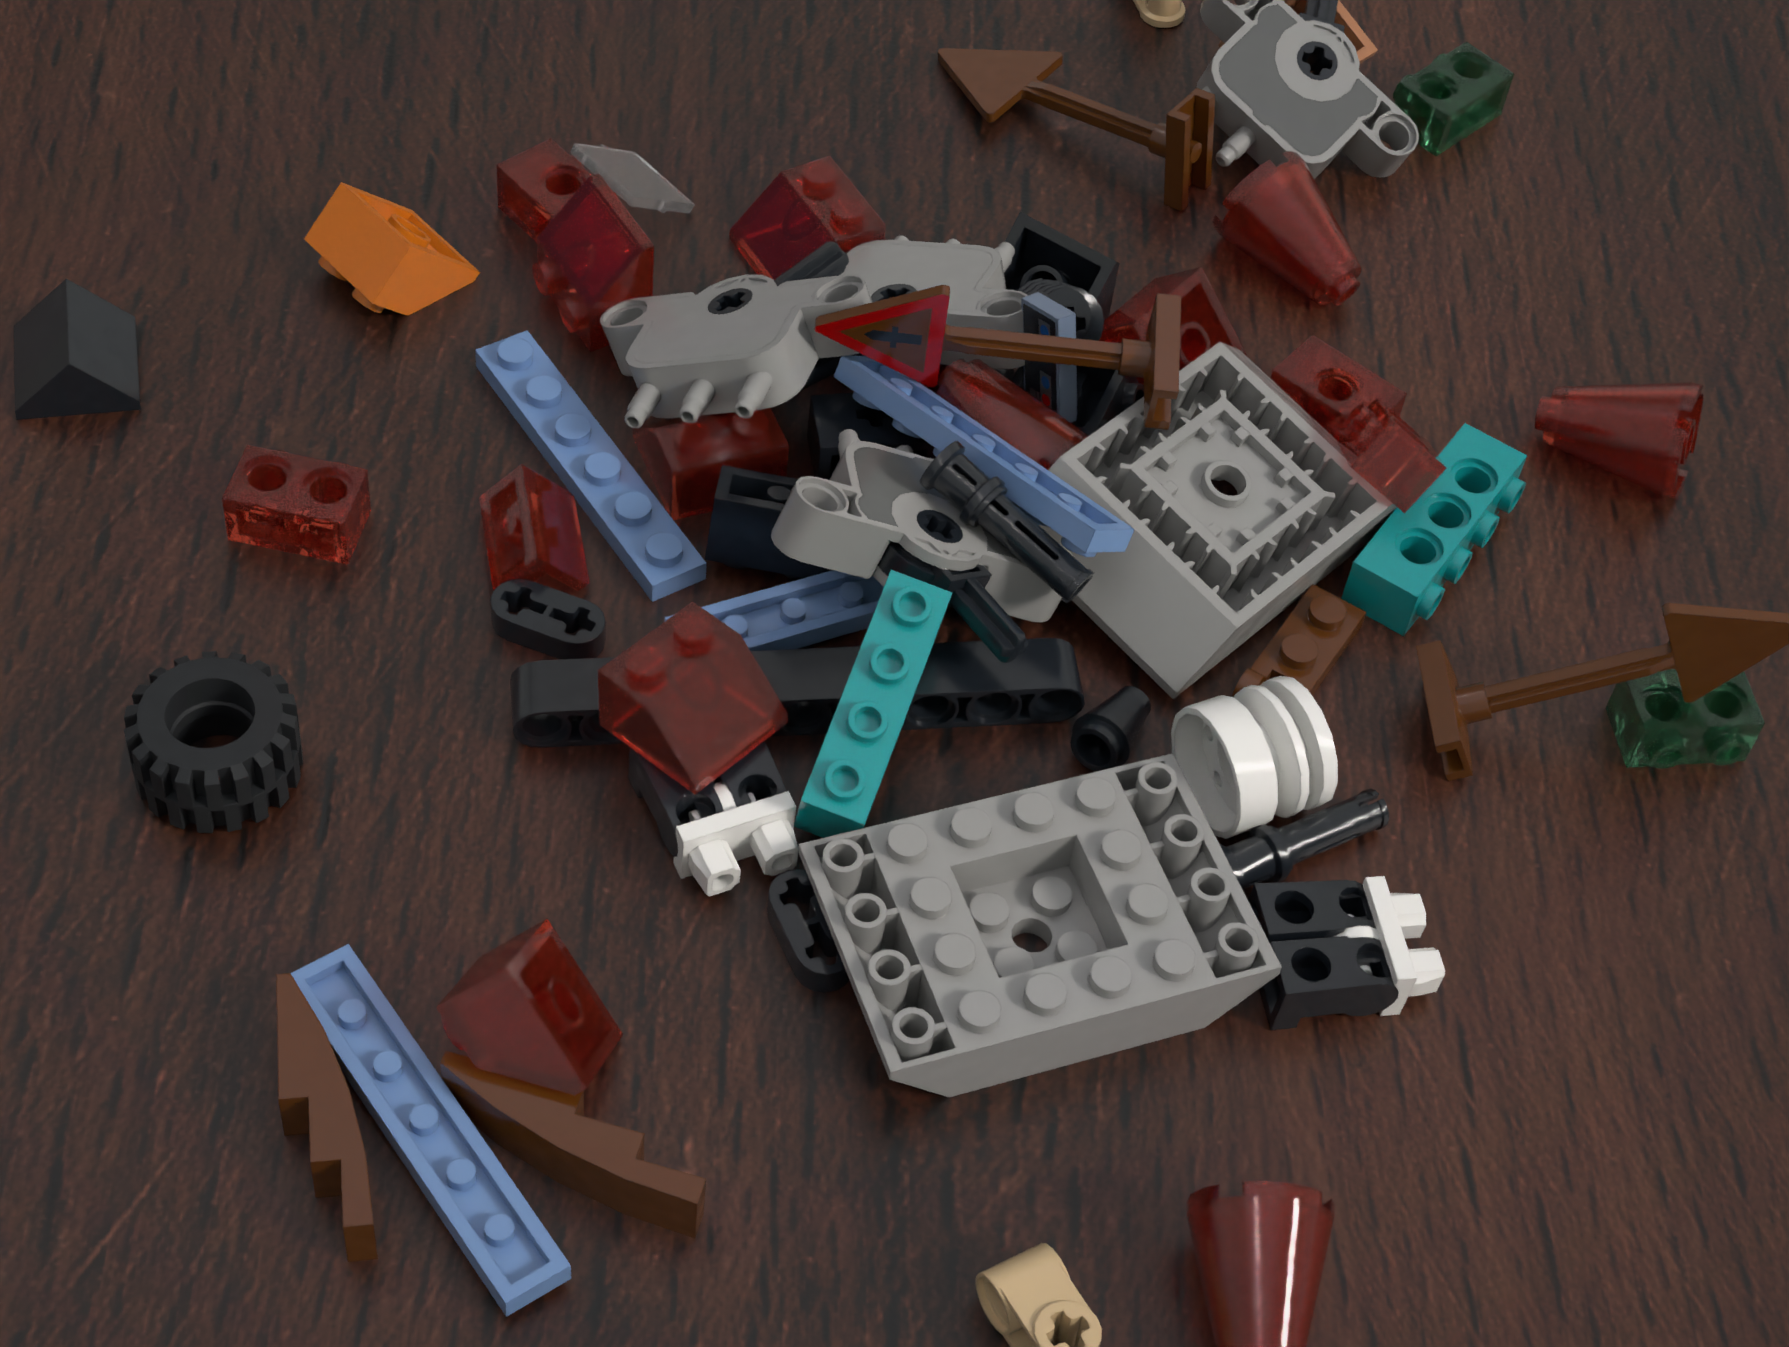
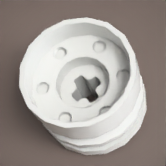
M1277 676L1266 680L1260 686L1250 685L1244 687L1234 697L1220 695L1186 706L1175 715L1171 729L1172 753L1215 836L1227 839L1250 831L1260 825L1267 824L1273 820L1274 815L1288 818L1303 809L1311 810L1322 806L1333 798L1338 783V760L1332 733L1321 708L1309 690L1293 677Z

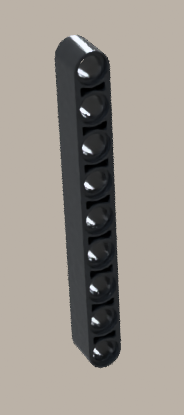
M1027 639L1028 647L1025 652L1018 655L1012 662L1003 663L997 659L983 641L934 643L901 730L1047 724L1071 719L1080 713L1085 705L1074 648L1069 642L1062 639ZM861 646L531 661L518 666L512 672L510 678L513 733L517 740L531 747L630 743L632 740L686 724L692 736L694 721L748 705L763 737L827 734ZM724 731L718 734L715 739L736 738V731Z

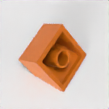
M342 182L304 238L321 255L318 260L319 265L338 279L350 282L355 287L352 296L363 306L376 313H382L384 308L409 316L473 283L480 274L470 262L413 210Z

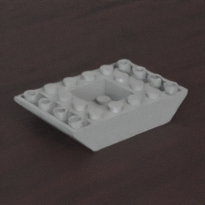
M1222 342L1217 343L1179 371V393L1177 400L1171 399V423L1169 430L1144 427V397H1142L1060 456L1048 470L1135 529L1125 552H1098L1095 557H1085L1070 551L1082 565L1094 572L1089 583L1072 601L1172 699L1176 698L1305 594L1312 584L1316 585L1367 544L1402 502L1243 352ZM1211 480L1228 481L1235 487L1238 495L1229 496L1219 492L1213 486ZM1039 525L1055 541L1062 545L1061 535L1048 526Z
M1173 753L799 844L798 853L889 1080L946 1097L957 1096L1205 1028L1278 976L1282 968ZM1022 933L1035 934L1041 937L1048 947L1040 952H1028L1018 947L1014 943L1013 938Z

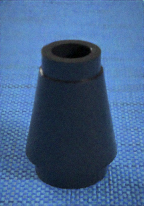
M1125 686L1078 718L1073 725L1070 742L1076 759L1093 771L1122 766L1127 761L1143 724L1151 711V703L1147 695L1136 687Z

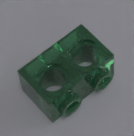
M1465 42L1447 54L1442 53L1438 55L1430 65L1414 75H1406L1396 86L1393 100L1417 126L1419 133L1418 144L1434 156H1438L1501 115L1514 73L1468 42Z
M1677 670L1660 671L1650 676L1617 683L1605 708L1626 768L1653 766L1664 769L1683 764L1713 763L1716 765H1729L1738 761H1745L1765 724L1745 671L1691 703L1684 701Z

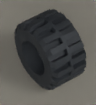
M217 651L202 652L203 658L191 661L188 655L173 660L175 667L169 670L159 667L149 674L151 685L139 684L132 694L134 705L126 706L124 714L126 729H124L138 794L141 800L147 799L149 810L158 818L168 814L170 825L183 830L189 823L196 824L198 833H213L214 826L224 825L227 826V831L231 832L242 829L241 822L250 818L257 824L269 817V806L281 808L289 799L288 788H297L301 778L300 766L303 765V753L294 695L289 694L288 683L280 674L271 676L270 666L260 660L248 664L244 654L231 652L228 658H219ZM229 735L238 737L237 740L227 745L215 748L191 746L193 743L211 736Z

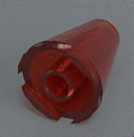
M1288 151L1282 153L1289 160L1288 162L1276 167L1271 160H1268L1245 177L1228 194L1222 203L1227 208L1228 213L1223 221L1215 215L1212 221L1214 229L1225 240L1318 305L1323 306L1332 302L1334 306H1338L1347 301L1360 287V282L1357 278L1361 274L1362 267L1305 161L1296 152Z
M964 359L956 360L938 377L937 384L940 386L936 393L938 396L1047 470L1060 456L1089 436L980 359H974L966 362Z
M1693 382L1556 386L1551 397L1542 396L1535 417V429L1543 431V442L1663 497L1677 499L1681 494L1688 474L1687 470L1679 469V465L1686 464L1689 453H1694L1704 403V394H1701L1704 386L1703 384Z
M1267 1181L1242 1182V1196L1220 1198V1184L1207 1186L1191 1193L1186 1201V1216L1216 1347H1307L1335 1219V1205L1332 1199L1322 1205L1321 1191L1291 1183Z

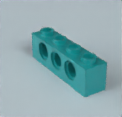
M1464 423L1353 561L1341 599L1366 611V616L1402 636L1408 632L1418 617L1428 620L1435 612L1444 595L1445 588L1442 587L1444 583L1448 580L1456 584L1465 572L1473 555V552L1470 551L1473 545L1483 548L1498 525L1500 517L1497 514L1500 510L1509 514L1519 501L1526 486V482L1519 479L1527 455Z
M894 570L890 571L801 798L794 827L822 838L864 828L943 621L952 592Z

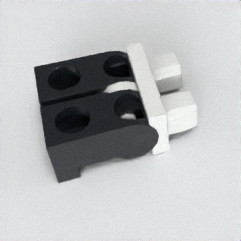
M748 705L694 721L692 736L686 724L630 741L628 779L638 799L644 797L657 822L665 846L670 854L674 856L673 863L681 879L693 875L705 894L710 897L731 890L740 883L741 869L737 863L738 860L755 855L763 873L770 876L781 874L787 870H793L797 866L798 845L793 830L796 805L789 791L786 792L780 773ZM724 731H736L735 739L714 745V739L718 734ZM668 749L676 750L675 757L652 764V758L658 752Z
M1385 876L1365 877L1363 884L1351 880L1254 883L1248 901L1282 966L1280 974L1259 989L1270 1030L1296 1028L1300 1018L1341 1013L1350 1016H1366L1379 1012L1380 1016L1400 1015L1408 997L1437 991L1445 976V968L1439 950H1436L1434 947L1408 949L1405 941L1408 938H1420L1426 926V911L1420 894L1390 893Z

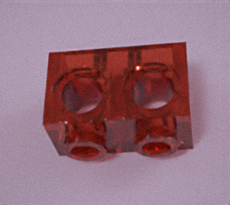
M1378 397L1368 407L1362 403L1354 408L1339 427L1342 435L1337 440V443L1349 466L1404 514L1446 469V466L1431 444Z
M247 445L222 497L228 540L348 565L371 512L368 470L345 463L329 462L290 454L282 450H270Z

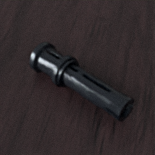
M954 441L948 445L925 470L920 479V484L926 490L935 488L961 512L959 518L966 526L977 527L981 525L1021 563L1026 565L1062 598V601L1066 604L1071 602L1089 583L1094 572L1082 565L1055 541L1047 531L1037 525L1005 496L1007 493V488L1004 487L1005 482L998 476L989 478L964 455L965 447L959 441Z
M1366 789L1358 795L1280 828L1260 825L1251 829L1246 839L1227 847L1221 844L1220 846L1243 892L1245 889L1254 886V883H1261L1263 881L1278 883L1287 878L1293 870V865L1371 831L1386 827L1389 822V811L1386 802L1382 798L1368 805L1367 802L1377 799L1379 793L1373 789Z

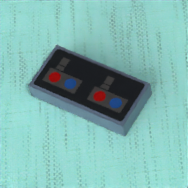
M1039 292L1021 298L1024 333L1076 338V314ZM1025 360V365L1023 366L1024 405L1060 427L1076 421L1077 367L1075 365Z

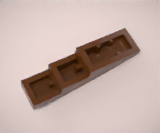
M291 973L276 974L278 1101L284 1136L309 1134L310 1165L315 1198L342 1196L343 1232L348 1262L378 1259L366 1153L349 1087L322 1024Z
M445 1051L440 1062L442 1080L471 1122L496 1144L556 1182L618 1212L694 1239L696 1238L704 1215L706 1178L644 1161L645 1133L584 1117V1089Z

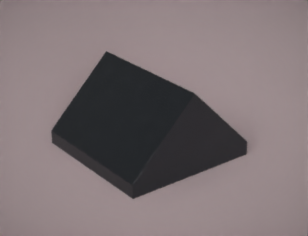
M1020 212L1005 240L1015 249L1012 262L1004 272L1006 290L1017 291L1027 282L1040 278L1060 281L1082 288L1093 295L1101 306L1105 325L1109 319L1120 263Z
M68 279L60 283L14 325L16 419L141 410L135 316Z

